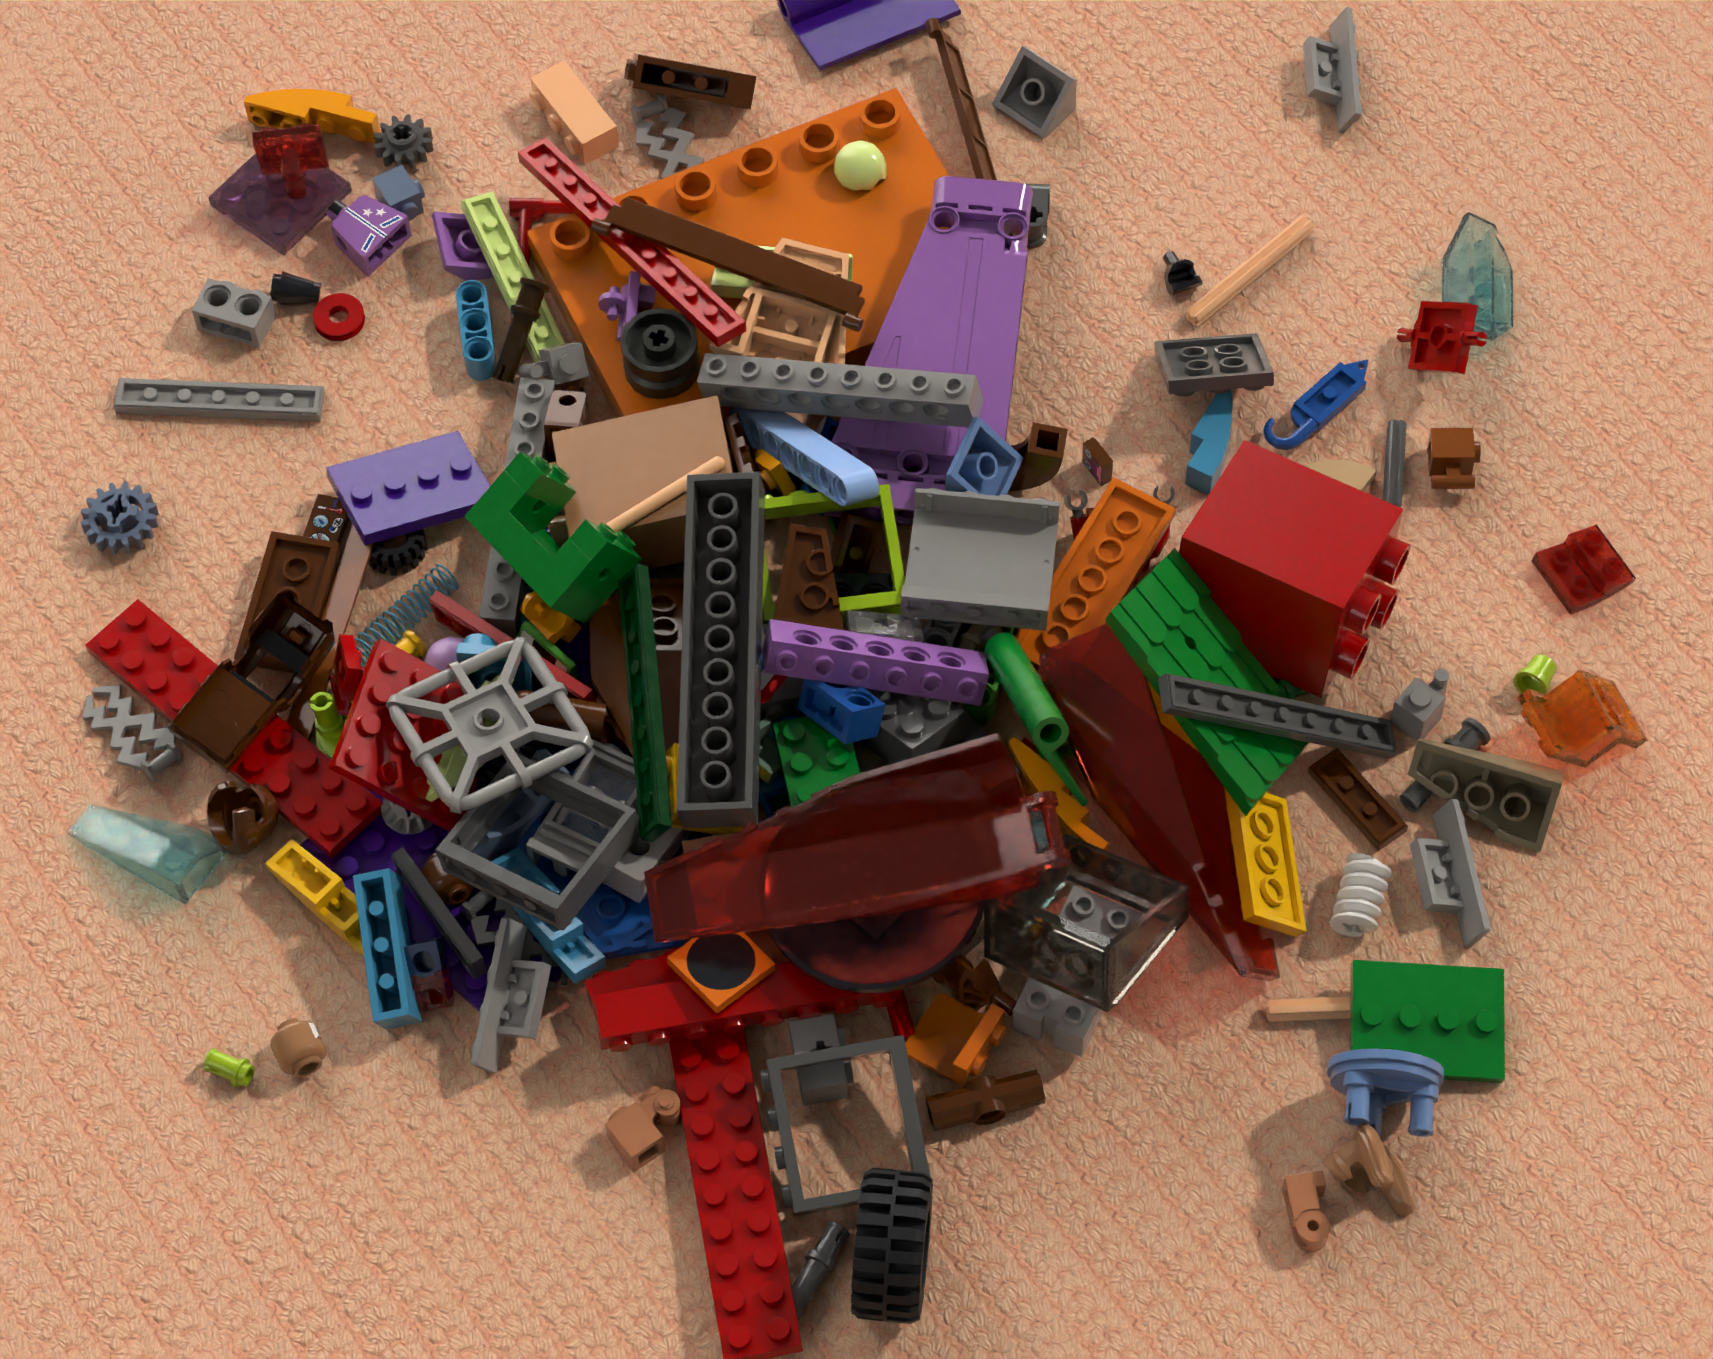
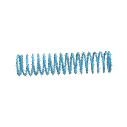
M436 564V568L431 569V574H425V579H419V584H414L413 590H407V595H401L400 600H395V606H389L388 611H383L382 616H377L376 622H371L370 627L364 628V633L361 632L358 634V638H354L360 642L369 656L370 652L366 647L370 651L372 648L361 640L360 635H364L372 647L374 644L371 640L373 642H376V640L366 633L367 629L372 631L377 640H379V636L385 641L388 640L392 644H396V639L390 631L397 638L402 639L399 629L402 632L408 630L404 623L410 628H414L415 625L411 618L415 622L420 623L421 619L418 614L422 617L427 616L423 607L428 612L433 611L428 602L430 601L429 597L424 592L426 591L430 596L435 593L430 585L436 591L438 590L446 596L451 595L448 587L453 591L459 588L458 581L446 567ZM438 566L447 571L448 574L453 578L455 583L451 580L449 576H447L444 572L439 570ZM434 570L437 571L442 581L433 575ZM442 575H444L451 582V584ZM427 576L432 577L436 586L427 580ZM421 581L426 582V585L431 592H429L426 588L421 586ZM437 581L440 582V583L443 585V587L447 590L448 593H446V592L439 586V584L437 583ZM415 586L420 588L425 598L415 591ZM409 592L414 593L418 602L409 596ZM403 597L408 598V601L414 608V610L408 604L403 602ZM419 597L424 600V602L429 606V608H427V607L422 603V601L419 599ZM412 601L422 610L424 615L415 607ZM397 602L402 604L407 614L397 607ZM395 608L401 619L391 613L390 609ZM407 608H409L414 613L417 619L412 616V614L408 611ZM385 613H388L390 615L391 619L396 624V626L391 621L385 618ZM401 613L410 621V623H411L412 625H410V624L404 619V617L401 615ZM379 618L384 620L388 629L379 623ZM394 618H396L403 625L405 630L396 622ZM373 624H376L378 626V628L380 629L381 633L385 636V638L379 632L373 629ZM389 624L398 632L399 635H397V634L393 631V629L389 626ZM383 629L391 636L393 641L385 634ZM362 651V654L368 660L369 657Z

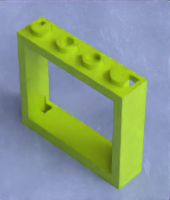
M879 484L877 497L844 507L821 492L795 491L788 496L774 498L771 495H765V519L880 506L894 591L839 598L842 623L849 624L904 617L901 616V594L903 584H905V576L889 484ZM765 547L762 625L768 624L769 619H774L776 606H773Z

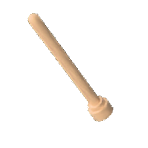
M720 456L710 459L606 524L616 533L626 529L686 492L687 475L715 474L724 468V459Z

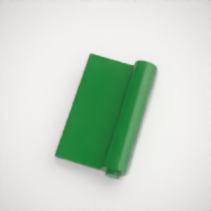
M1010 633L994 635L985 646V655L1037 746L1036 749L1041 758L1047 759L1082 807L1089 802L1058 749L1069 735L1066 721L1019 640Z

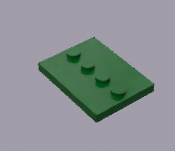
M1353 960L1351 962L1350 1051L1358 1049H1391L1426 1056L1441 1064L1444 1068V1080L1502 1083L1505 1080L1504 969Z

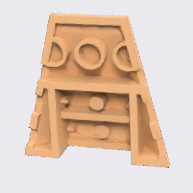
M781 238L773 250L777 254L848 280L849 254L786 238ZM754 282L752 286L747 288L742 296L743 300L735 310L746 321L747 331L720 347H717L712 341L709 344V349L715 354L845 364L846 327L842 326L845 315Z

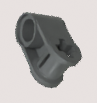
M1026 184L1033 190L1027 245L1029 248L1039 247L1047 239L1050 184Z

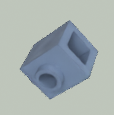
M399 165L372 178L377 201L406 214L409 221L424 213L421 200L425 197L424 190L417 179L412 181L403 165Z

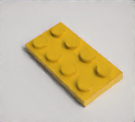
M1224 787L1244 921L1293 937L1306 933L1286 799L1266 793L1248 815L1245 816Z

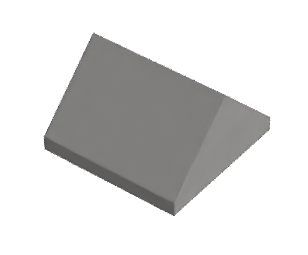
M1022 46L992 105L1042 138H1046L1076 109L1077 79L1026 46Z

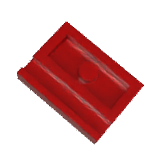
M339 634L333 662L335 676H330L331 688L337 714L348 715L352 705L351 701L355 697L365 667H361L362 651L357 650L354 636Z

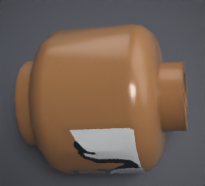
M296 1018L282 1022L277 1027L278 1031L274 1034L270 1043L281 1070L286 1074L295 1075L296 1077H305L316 1072L322 1066V1060L326 1056V1047L316 1026L310 1021H298Z

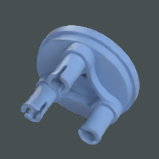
M1391 1049L1351 1050L1336 1054L1328 1060L1327 1075L1330 1078L1331 1086L1338 1092L1346 1095L1345 1123L1358 1125V1127L1361 1123L1369 1124L1375 1129L1381 1139L1382 1113L1386 1111V1107L1392 1103L1411 1102L1409 1134L1418 1137L1433 1135L1434 1103L1438 1102L1439 1087L1444 1082V1068L1441 1064L1426 1056Z

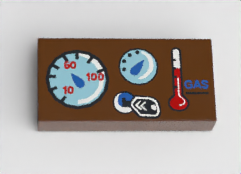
M322 494L317 495L303 534L304 537L341 543L349 516L339 498Z

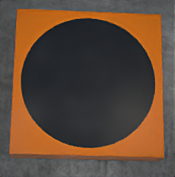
M726 915L719 918L667 957V964L717 1014L775 971V963Z

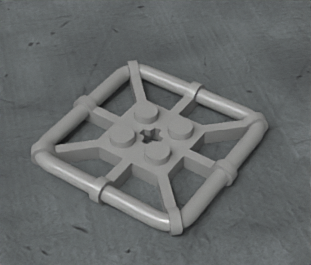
M521 637L503 642L460 663L457 660L447 664V669L410 685L397 694L391 695L386 704L391 720L411 750L410 757L415 766L422 768L441 801L447 807H450L451 812L458 814L479 807L516 788L521 787L525 789L531 786L533 780L579 759L584 754L590 753L594 743L588 728L568 699V691L564 684L557 682L538 651L528 643L526 638ZM508 657L498 680L475 689L467 675ZM525 658L544 688L519 699L511 684L521 660ZM452 682L458 684L464 693L463 696L446 704L417 699ZM548 703L555 704L571 731L535 724L528 712ZM406 713L443 720L450 732L423 743ZM489 717L491 721L499 720L494 726H483V719ZM532 740L568 747L526 768L514 751L515 748ZM459 745L467 760L453 792L433 758ZM503 755L514 774L467 795L479 765Z

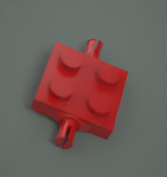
M1421 301L1414 328H1400L1397 333L1405 334L1397 335L1399 342H1411V356L1408 369L1418 372L1465 375L1470 346L1483 347L1487 343L1486 341L1478 340L1487 339L1485 332H1473L1478 305L1462 302Z

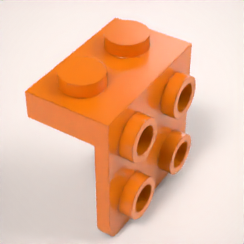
M940 993L934 998L915 1027L914 1035L910 1036L906 1041L907 1056L964 1088L965 1084L972 1080L974 1076H980L988 1062V1054L994 1046L998 1047L1004 1039L1008 1029L1005 1026V1010L992 1003L984 1015L974 1011V1009L967 1005H963L958 1000Z

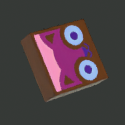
M1092 437L1083 442V464L1100 486L1109 483L1112 480L1113 460L1096 438Z

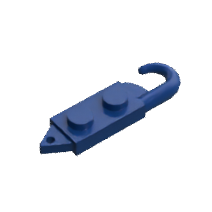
M1368 360L1345 365L1339 362L1294 402L1291 408V419L1298 429L1286 438H1279L1272 432L1275 420L1270 418L1265 423L1263 430L1266 441L1276 449H1294L1301 445L1316 430L1322 429L1365 390L1366 381L1364 379Z

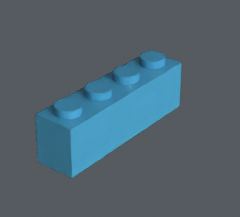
M390 868L353 875L373 1022L384 1029L420 1023L422 1018L416 976L409 975L403 948L411 944L402 878Z

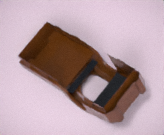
M290 592L278 593L268 607L259 613L254 620V624L248 630L247 644L240 656L233 663L229 658L222 661L215 671L202 682L201 688L188 703L186 702L178 711L177 717L168 726L169 732L182 740L187 747L226 773L231 770L275 714L286 711L298 699L335 644L333 623L328 619L322 621L295 601V596ZM292 630L304 638L301 644H298L289 637ZM268 653L274 655L293 670L290 682L275 700L246 680Z

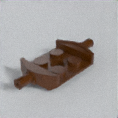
M960 954L949 966L932 977L941 985L948 986L960 995V1002L963 1005L971 1006L974 1011H979L986 1004L990 1006L994 1003L1004 1009L1009 1016L1013 1015V1009L1017 1001L1002 991L996 975L989 962L985 959L974 969L972 963Z

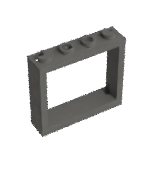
M516 753L525 768L539 762L536 758L533 761ZM508 763L502 767L489 785L514 774ZM552 771L533 780L532 785L527 788L612 828L560 895L472 852L522 790L521 787L479 807L467 810L435 850L444 872L564 931L640 835V823L636 809L627 806L626 801L612 799L595 786L587 787L575 781L566 772Z
M904 1035L766 1060L767 1070L760 1071L764 1094H772L774 1108L767 1109L771 1132L778 1131L781 1146L774 1147L778 1170L785 1169L788 1184L781 1185L785 1208L792 1207L794 1216L859 1205L861 1189L804 1199L781 1071L889 1052L911 1171L924 1172L930 1176Z

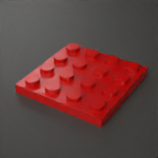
M379 639L374 642L329 769L450 832L467 811H463L462 814L453 813L450 811V807H447L440 798L433 802L425 799L430 785L427 784L428 778L422 768L415 766L410 757L411 750L391 720L389 710L386 707L391 695L397 694L402 689L441 671L391 643ZM452 682L417 699L446 704L463 696L464 693L458 684ZM406 713L423 743L450 732L443 720ZM442 754L433 758L436 764L440 763ZM476 774L467 795L475 791L478 782Z

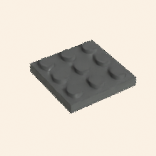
M1257 333L1154 341L1155 356L1169 394L1190 396L1200 391L1221 394L1228 392L1229 389L1244 388L1249 391H1257L1263 389L1264 386H1274V372Z

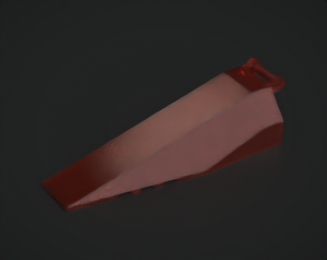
M995 733L852 775L811 794V799L792 808L785 806L777 810V815L759 823L753 821L743 826L744 830L725 839L718 837L703 844L696 850H690L645 871L644 875L654 938L659 943L1001 898L1038 887L1042 870L1066 867L1071 863L1069 850L1064 848L1056 812V807L1059 805L1056 792L1042 791L1026 796L1010 751L999 734ZM1038 810L1042 814L1049 851L1042 853L1038 851L1031 812Z

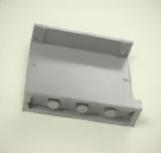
M916 488L907 571L901 594V616L1046 631L1060 502L1049 501L1043 498L1025 499L1015 498L1010 495H984L972 491L954 492L938 488Z

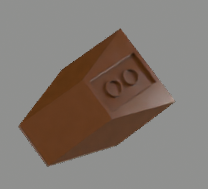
M650 579L665 753L674 743L679 744L684 579ZM617 587L587 622L590 676L592 686L601 702L607 704L606 710L633 756L619 587Z

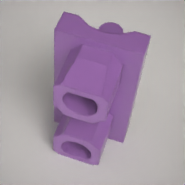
M630 271L628 284L622 287L621 293L619 287L612 286L609 292L603 293L599 297L598 307L607 313L609 320H616L619 314L616 341L621 340L623 328L634 316L641 313L637 311V307L651 310L655 301L656 289L653 286L640 283V274L638 272Z

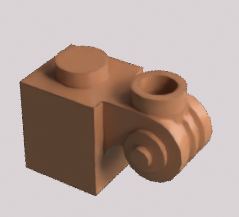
M657 1085L652 1086L641 1095V1102L639 1104L636 1102L628 1108H619L609 1117L608 1122L605 1123L609 1141L633 1172H636L665 1152L664 1139L656 1125L659 1123L662 1126L671 1127L680 1121L682 1116L680 1099L674 1091L668 1089L661 1090Z

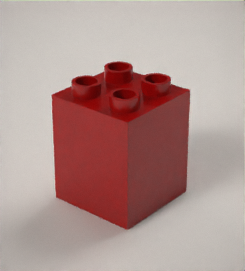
M1244 440L1182 535L1179 553L1210 589L1211 594L1209 596L1236 627L1241 635L1242 643L1266 672L1277 679L1291 682L1293 686L1322 698L1337 673L1352 680L1358 672L1370 643L1369 639L1360 636V634L1363 635L1370 625L1380 630L1386 625L1395 607L1399 590L1386 585L1385 582L1393 585L1397 581L1407 561L1411 545L1396 539L1403 513L1402 508Z

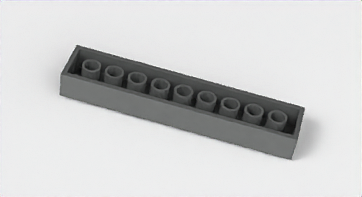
M760 472L687 475L677 813L683 829L758 826L765 490Z

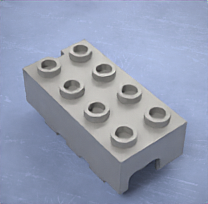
M1073 885L1013 1009L1012 1029L1039 1040L1044 1032L1055 1037L1054 1046L1082 1057L1139 938L1142 929L1143 913Z

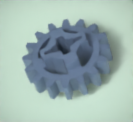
M124 482L119 489H116L114 483H109V491L104 492L98 488L96 489L98 498L88 497L86 499L88 508L81 509L83 517L81 526L90 544L96 543L100 552L109 547L112 555H116L119 548H124L125 552L130 554L132 545L135 544L137 547L143 548L142 539L144 537L153 539L154 535L151 528L159 527L157 519L159 512L156 503L153 502L149 492L143 493L140 485L130 490L128 482Z

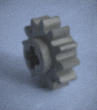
M410 114L404 117V121H399L396 116H392V125L389 126L386 123H381L382 133L374 134L377 158H383L385 167L395 162L396 167L409 164V167L414 170L416 168L415 161L419 160L426 163V152L429 153L434 150L431 128L424 127L422 118L412 123Z

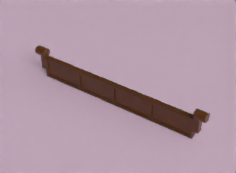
M934 17L929 18L925 22L930 38L936 39L975 178L997 180L960 51L953 45L951 37L941 30L938 19Z
M628 197L622 207L613 204L604 221L595 218L592 222L591 231L608 237L612 228L843 314L845 316L842 326L859 332L863 326L864 320L857 317L865 303L864 298L859 297L863 287L855 282Z

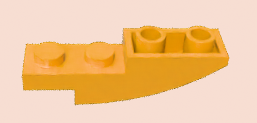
M281 89L249 95L244 99L249 122L260 127L267 126L282 130L290 135H301L310 138L314 128H318L325 133H336L348 136L356 141H366L375 144L374 134L381 133L377 113L354 108L351 95L318 89Z

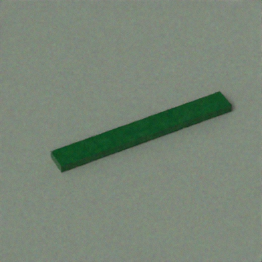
M636 564L618 581L640 837L642 841L654 842L672 827L649 568L645 565Z

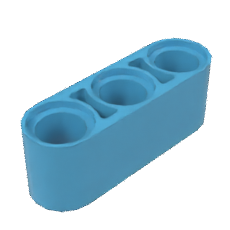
M468 280L461 283L456 289L462 350L468 375L474 380L484 381L493 376L497 366L490 307L485 285L477 280Z

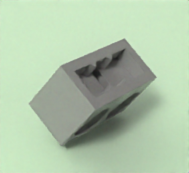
M208 278L192 309L197 330L259 348L276 317L272 298L260 290L251 291L241 288L229 281L220 282Z

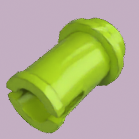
M215 1048L208 1052L203 1066H205L203 1068L204 1071L230 1080L231 1085L234 1087L241 1085L246 1087L251 1082L255 1072L254 1065H251L250 1060L247 1058L239 1060Z

